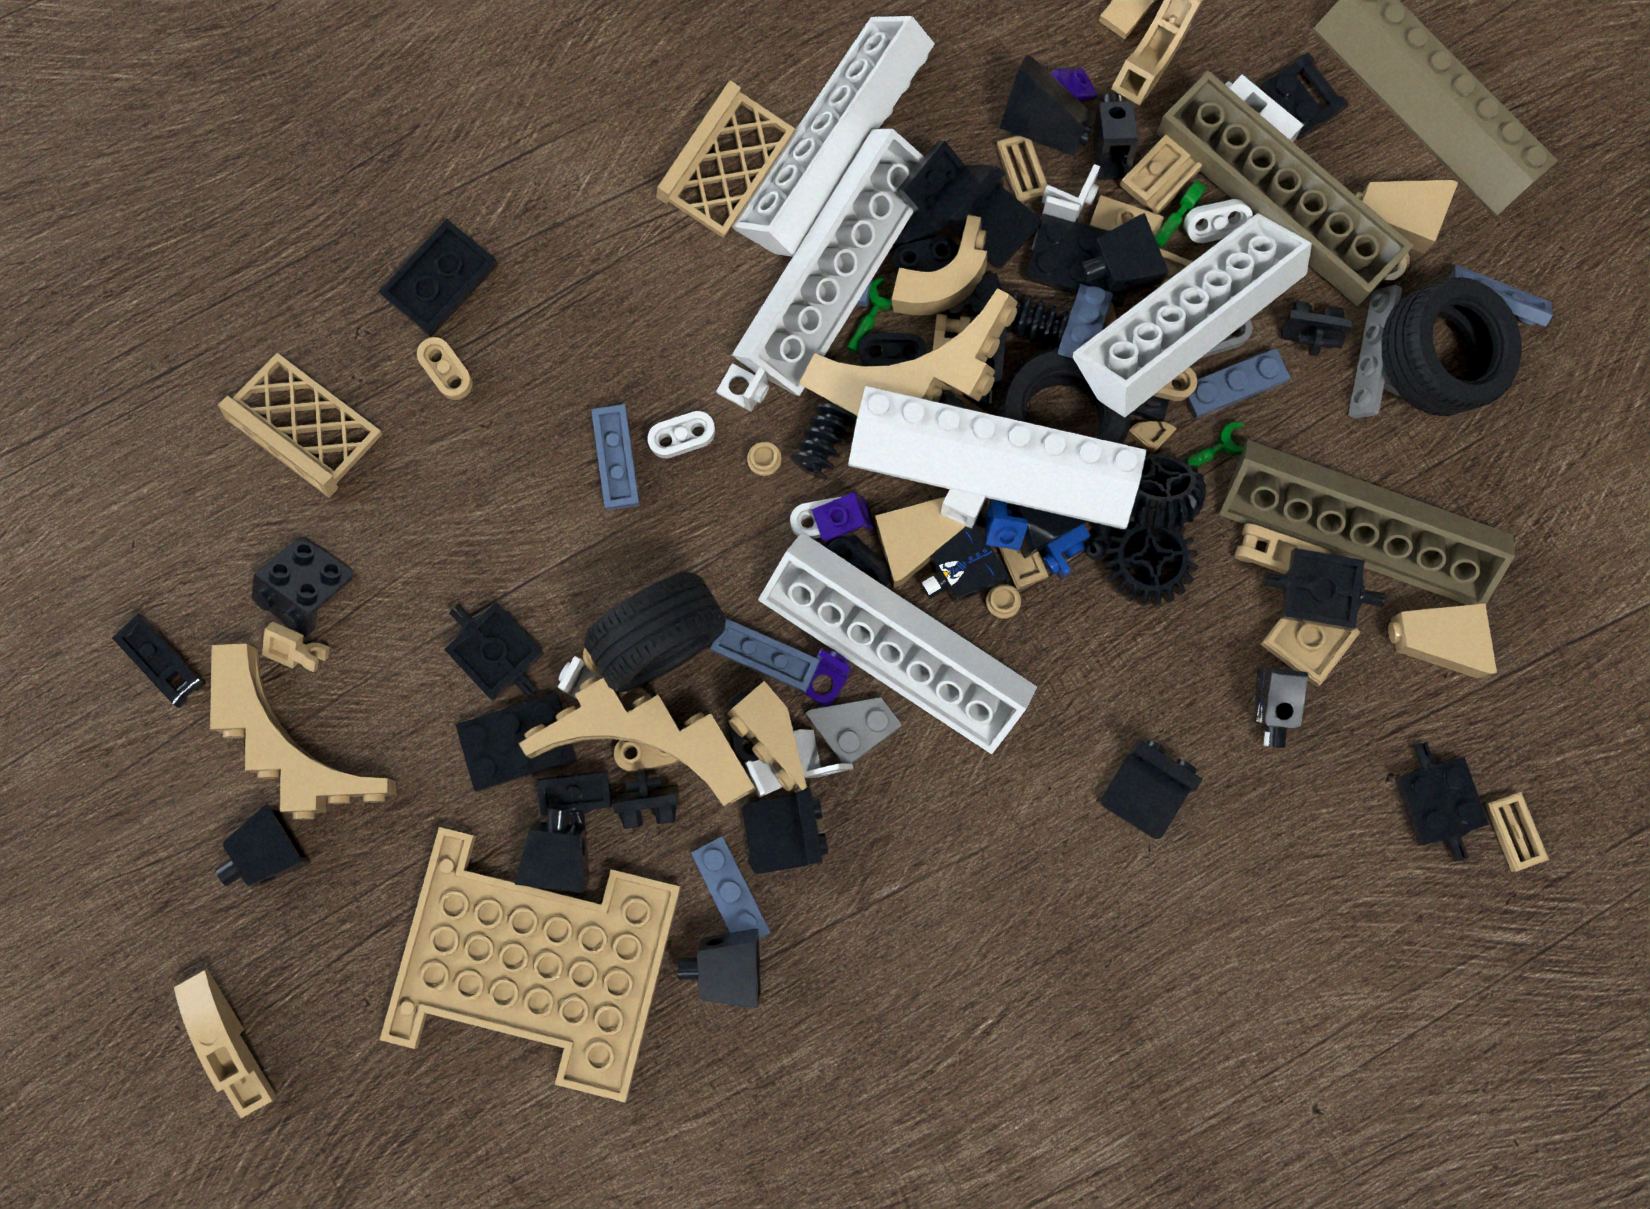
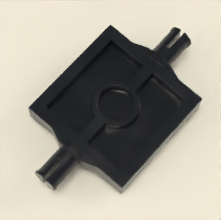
M1294 548L1291 551L1289 569L1285 575L1265 571L1263 575L1264 580L1262 581V586L1283 589L1284 606L1282 619L1348 631L1356 629L1358 611L1363 603L1383 607L1385 603L1384 598L1386 597L1385 592L1365 590L1363 581L1365 560Z
M497 602L483 614L474 618L470 616L461 604L456 605L455 608L463 618L454 609L449 614L462 626V629L457 638L444 650L490 700L494 701L507 688L515 684L528 699L532 698L534 695L525 685L535 694L539 691V688L526 674L530 667L545 653Z
M1428 742L1414 745L1413 748L1420 766L1411 773L1395 777V781L1418 846L1436 841H1447L1454 862L1467 859L1469 856L1462 837L1471 830L1487 826L1489 823L1465 757L1448 762H1434Z

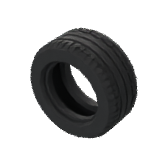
M1453 277L1414 291L1402 298L1393 307L1384 325L1381 351L1385 372L1392 386L1405 401L1427 414L1450 416L1488 405L1503 396L1517 375L1522 355V341L1515 316L1499 294L1487 285L1474 279ZM1438 315L1445 316L1454 322L1464 336L1469 358L1468 370L1463 380L1456 379L1450 375L1437 357L1433 344V325Z
M1050 348L1045 352L1041 351L1037 355H1032L1024 360L1023 364L1020 363L1017 369L1009 376L1000 397L996 416L1028 423L1026 406L1033 395L1043 388L1056 385L1074 387L1086 394L1096 406L1100 422L1098 434L1095 438L1124 444L1130 429L1132 419L1130 416L1132 412L1124 418L1100 402L1074 359L1059 355V348H1054L1053 350Z
M691 572L680 573L641 590L603 615L586 632L584 646L589 655H591V659L599 673L604 677L608 687L617 692H625L655 680L704 650L724 632L726 617L702 577Z

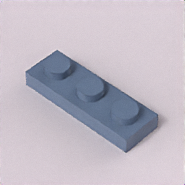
M1456 264L1449 275V278H1471L1487 285L1499 294L1511 308L1513 314L1526 324L1535 325L1537 323L1546 327L1553 316L1552 303L1538 296Z
M1080 285L1060 343L1059 355L1073 358L1074 351L1102 331L1113 293L1104 291L1099 287Z
M1277 348L1198 379L1195 391L1186 398V402L1194 419H1197L1287 383L1291 378Z
M626 405L591 409L606 511L640 506Z
M726 619L724 632L712 643L710 648L711 652L804 693L807 692L820 664V660L729 619Z
M722 836L691 852L730 933L759 929V939L770 934L771 931L724 837Z

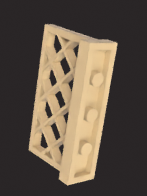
M729 80L658 185L656 198L665 204L670 202L723 238L795 132V128L741 93V87ZM740 105L753 112L755 123L737 125L735 113ZM731 120L732 126L726 127ZM774 126L784 133L779 142L765 144L762 128ZM757 129L760 145L742 148L739 132ZM734 133L737 149L720 152L717 142L719 136ZM714 147L715 153L708 154L711 148ZM774 149L768 157L767 150ZM762 151L764 160L762 168L747 170L744 154ZM739 155L742 172L724 174L721 158ZM716 159L720 176L701 178L699 169L701 163ZM696 173L697 180L690 181V179ZM756 176L752 183H750L749 177ZM744 178L747 189L744 195L730 197L726 181ZM721 182L725 198L707 201L703 185ZM698 186L702 202L688 204L679 196L684 188ZM737 202H738V204L736 205V207H735L734 210H733L731 203H737ZM726 204L729 217L724 225L721 226L710 218L708 208ZM697 209H704L705 214H703Z
M278 353L233 398L227 395L218 404L227 421L328 498L338 489L337 483L382 436L378 428ZM279 366L289 372L288 383L270 384V375ZM294 377L297 378L299 382H295ZM310 388L315 392V402L296 404L295 390ZM290 390L291 404L271 406V392ZM265 392L266 407L251 408L244 403L251 394ZM321 409H338L341 412V422L322 423ZM316 410L317 424L297 426L296 411ZM291 412L292 426L277 428L272 424V414ZM266 414L267 420L261 415ZM346 416L352 421H346ZM362 427L369 433L362 442L348 443L347 429ZM342 429L343 444L323 446L322 431ZM317 432L318 446L302 447L298 444V433ZM286 434H292L293 439H291ZM343 451L344 461L335 471L324 464V453ZM312 454H319V459Z

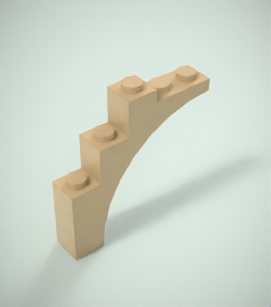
M997 288L982 312L960 334L940 348L914 360L889 366L862 367L839 363L814 353L798 384L857 416L865 386L939 402L942 396L941 388L943 384H946L979 402L982 395H987L994 383L993 375L996 372L985 362L996 353L1000 343L998 338L1004 327H1008L1013 322L1017 313L1016 306L1018 302L1010 294Z
M249 644L212 645L210 729L223 733V738H245V770L257 773L258 779L279 778V772H281L280 812L292 814V820L314 819V813L326 812V798H328V804L350 803V797H363V802L378 803L385 802V796L396 795V781L388 778L358 777L340 772L315 759L293 740L280 724L268 702L260 676L257 648Z
M594 676L579 686L581 691L577 692L575 696L582 707L576 709L574 706H571L555 716L558 721L546 728L543 724L532 728L524 734L526 739L519 743L525 755L532 759L555 747L583 740L616 739L636 742L663 751L687 765L709 785L725 808L756 790L711 713L707 716H704L702 712L694 715L684 722L686 728L680 731L659 695L652 698L650 694L639 698L632 703L634 709L628 712L617 692L608 687L604 677L600 679L598 676Z

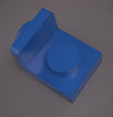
M990 499L984 518L986 545L1019 550L1028 527L1027 519L1012 517V510L1007 509V502Z
M1083 524L1049 543L1043 550L1046 555L1043 557L1044 564L1052 575L1057 573L1061 580L1071 572L1063 555L1065 554L1067 559H1070L1086 549L1083 543L1088 540L1090 534Z

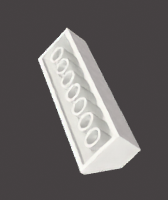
M912 16L871 17L732 224L731 227L735 231L774 254L794 256L872 129H879L884 120L892 114L894 105L902 93L909 88L911 79L919 67L926 62L928 54L935 44Z
M872 129L732 356L755 373L759 367L765 369L767 380L796 396H800L805 388L798 383L814 353L825 356L914 212L896 190L924 156L894 129Z
M1259 213L1254 215L1073 352V359L1096 398L1125 418L1307 274L1312 243Z
M865 386L848 466L1126 530L1140 484L1147 450Z
M803 532L786 551L758 601L990 754H993L1025 712L1037 689L1036 685Z

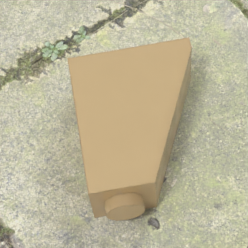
M1453 180L1370 182L1363 193L1357 191L1355 196L1414 245L1413 250L1425 254L1437 239L1458 182Z
M946 497L875 516V527L886 564L890 569L893 588L901 586L929 563L930 557L965 527V525L940 514Z
M1485 603L1404 611L1391 617L1388 634L1390 641L1395 643L1396 652L1474 678H1485L1497 673Z

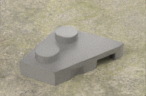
M881 697L812 709L805 713L842 764H853L902 727V724Z

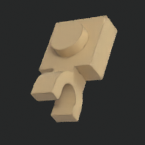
M272 621L265 628L262 655L292 669L300 663L307 670L315 672L318 668L319 659L325 661L328 658L330 647L321 643H309L306 645L303 643L304 635Z

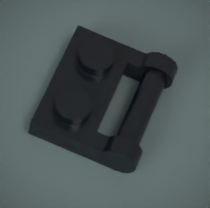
M1309 52L1301 56L1286 69L1262 83L1260 90L1303 124L1296 137L1297 140L1302 139L1340 114L1349 105L1344 96L1339 97L1314 65L1315 59ZM1302 73L1306 76L1328 106L1321 109L1297 76Z

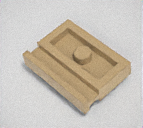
M1165 135L1121 180L1120 186L1144 207L1148 206L1153 213L1158 215L1200 171L1202 164L1193 161L1189 153Z

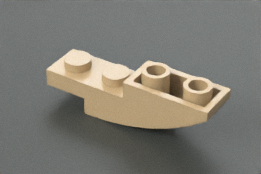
M208 968L175 986L174 991L186 1030L217 1092L224 1090L240 1118L273 1101L276 1094L240 1036L244 1029Z

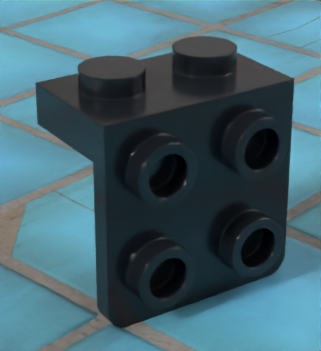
M941 140L935 143L896 191L920 219L960 220L968 214L971 209L970 205L977 196L984 193L990 187L991 179L996 175L997 170L993 165H965L945 140Z
M995 166L994 168L997 170V173L991 179L990 187L984 193L977 196L970 205L971 209L965 217L960 220L950 221L949 229L962 239L967 216L981 217V230L986 231L983 251H987V261L996 268H1002L1038 230L1041 219L1003 188L1006 173L998 166Z
M299 537L254 573L252 599L261 609L270 611L281 619L287 628L293 631L296 630L306 638L315 630L318 609L352 580L353 572L308 538Z
M1148 739L1146 743L1140 740L1133 745L1102 795L1100 803L1104 808L1153 839H1160L1168 829L1188 794L1197 790L1203 778L1195 774L1197 769L1193 765L1182 759H1178L1177 762L1164 755L1166 752L1164 747Z
M811 790L796 792L797 795L747 803L743 806L742 811L749 856L754 873L762 874L823 863L822 855L829 853L825 833L818 834L816 819L823 818L819 797L812 798Z

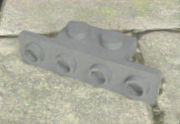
M1398 285L1377 289L1371 294L1348 413L1354 419L1374 416L1379 413L1383 389L1400 396L1385 372L1381 351V340L1386 319L1401 298L1402 288Z

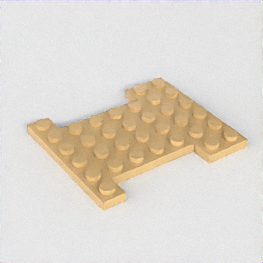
M439 827L380 1040L413 1049L418 1048L427 1014L564 1048L555 1085L626 1102L681 887L611 870L603 902L598 904L534 887L515 885L514 882L467 871L476 836Z

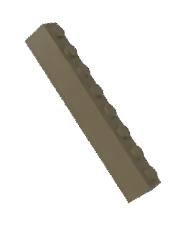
M1339 0L1313 28L1312 32L1494 218L1543 178L1558 162L1515 116L1399 0Z
M1207 71L1163 116L1156 133L1159 137L1163 138L1167 135L1189 153L1193 161L1201 163L1200 172L1231 199H1239L1245 202L1251 209L1253 216L1259 213L1311 242L1312 247L1308 265L1357 307L1414 247L1411 242L1210 71Z
M1247 440L1237 461L1219 511V515L1243 524H1255L1329 550L1332 555L1365 560L1364 568L1466 605L1487 604L1515 557L1513 534L1251 440Z

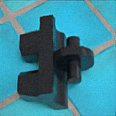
M1296 301L1281 331V339L1309 345L1308 354L1310 356H1318L1321 347L1342 349L1346 335L1352 328V319L1345 318L1344 310L1340 307L1330 306L1325 308L1323 314L1312 313V306L1308 302Z
M646 768L638 769V779L625 781L626 790L629 792L615 793V801L612 803L614 814L619 813L624 829L642 826V809L649 808L655 809L657 823L675 822L676 806L679 801L678 785L661 787V776L648 778Z

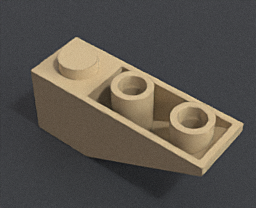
M763 681L727 712L731 718L729 724L739 736L743 737L746 735L753 743L752 751L762 763L767 764L769 762L777 771L775 777L781 786L787 791L792 789L796 794V792L803 791L807 786L788 708L767 683Z

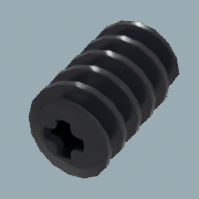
M1015 289L1010 295L1018 302L1016 306L1017 313L1013 322L1007 327L1006 332L1009 333L1017 326V337L1022 338L1027 331H1030L1029 342L1034 343L1041 336L1042 348L1046 349L1052 342H1055V348H1059L1069 320V311L1065 310L1059 317H1056L1055 305H1052L1047 312H1044L1043 300H1040L1032 307L1031 295H1027L1020 302L1018 301L1019 290Z
M820 403L815 408L817 415L812 416L809 420L811 427L806 428L803 432L806 440L802 439L797 444L800 452H794L791 459L804 472L827 480V476L821 471L822 469H834V465L827 459L828 457H840V453L833 447L834 445H846V441L839 435L840 433H852V429L845 423L846 421L857 422V416L836 404Z

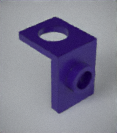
M1083 68L1056 69L1051 73L1078 100H1094L1098 96Z
M855 492L812 509L821 538L825 542L862 527L871 531L876 529L865 497Z
M820 649L817 654L820 664L807 692L804 694L824 707H829L849 678L851 667L847 665L849 661L833 650L827 653ZM820 675H826L833 681V689L826 695H820L813 689V681Z

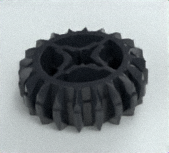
M1147 451L1140 484L1128 522L1138 521L1141 527L1151 525L1154 530L1158 526H1164L1169 531L1173 525L1183 528L1185 522H1193L1194 518L1203 509L1207 492L1204 475L1198 473V466L1188 465V459L1179 460L1175 454L1167 456L1162 451L1159 454H1152L1150 451Z
M1133 521L1128 522L1126 530L1115 528L1117 535H1110L1108 541L1113 546L1104 549V555L1112 560H1108L1103 564L1104 569L1114 570L1107 577L1108 582L1116 580L1120 582L1115 592L1119 594L1124 588L1127 589L1129 593L1126 596V600L1129 602L1136 595H1139L1140 606H1145L1149 597H1151L1152 604L1155 607L1161 604L1162 597L1166 602L1170 603L1175 599L1174 593L1181 596L1186 591L1183 584L1190 585L1194 580L1188 572H1195L1198 569L1196 563L1188 561L1198 555V551L1193 549L1187 550V547L1194 540L1192 537L1182 539L1181 535L1186 530L1185 526L1183 528L1179 527L1176 531L1173 528L1169 531L1164 526H1158L1154 530L1151 525L1141 527L1140 522ZM1141 535L1140 552L1133 553L1130 557H1123L1126 543L1130 539ZM1155 536L1166 541L1172 549L1160 547ZM1147 553H1149L1151 559L1158 560L1153 566H1151L1150 561H1144L1143 559ZM1177 562L1173 579L1160 585L1161 567ZM1136 570L1144 576L1145 583L1149 585L1137 581L1128 571Z

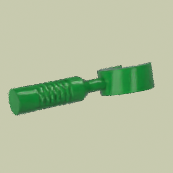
M1196 180L1179 203L1180 209L1172 213L1154 237L1160 249H1162L1167 240L1182 223L1183 214L1195 208L1199 198L1208 188L1200 181Z
M885 277L878 278L871 284L869 302L873 307L870 313L862 318L846 347L851 353H859V344L873 328L875 315L878 310L885 311L893 308L892 298L889 300L878 296L877 289L885 283Z
M1232 422L1226 425L1218 437L1219 444L1212 448L1206 447L1186 458L1188 459V465L1199 467L1212 460L1214 455L1221 450L1230 455L1241 454L1244 446L1237 447L1230 439L1233 430L1243 429L1245 425L1240 422Z

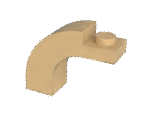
M1164 0L1142 41L1126 59L1111 89L1140 105L1150 94L1171 62L1191 27V22L1203 0Z
M967 216L960 249L953 261L944 268L932 272L899 268L892 295L893 312L908 315L940 313L960 304L976 289L987 267V251H983L986 231L981 230V217Z

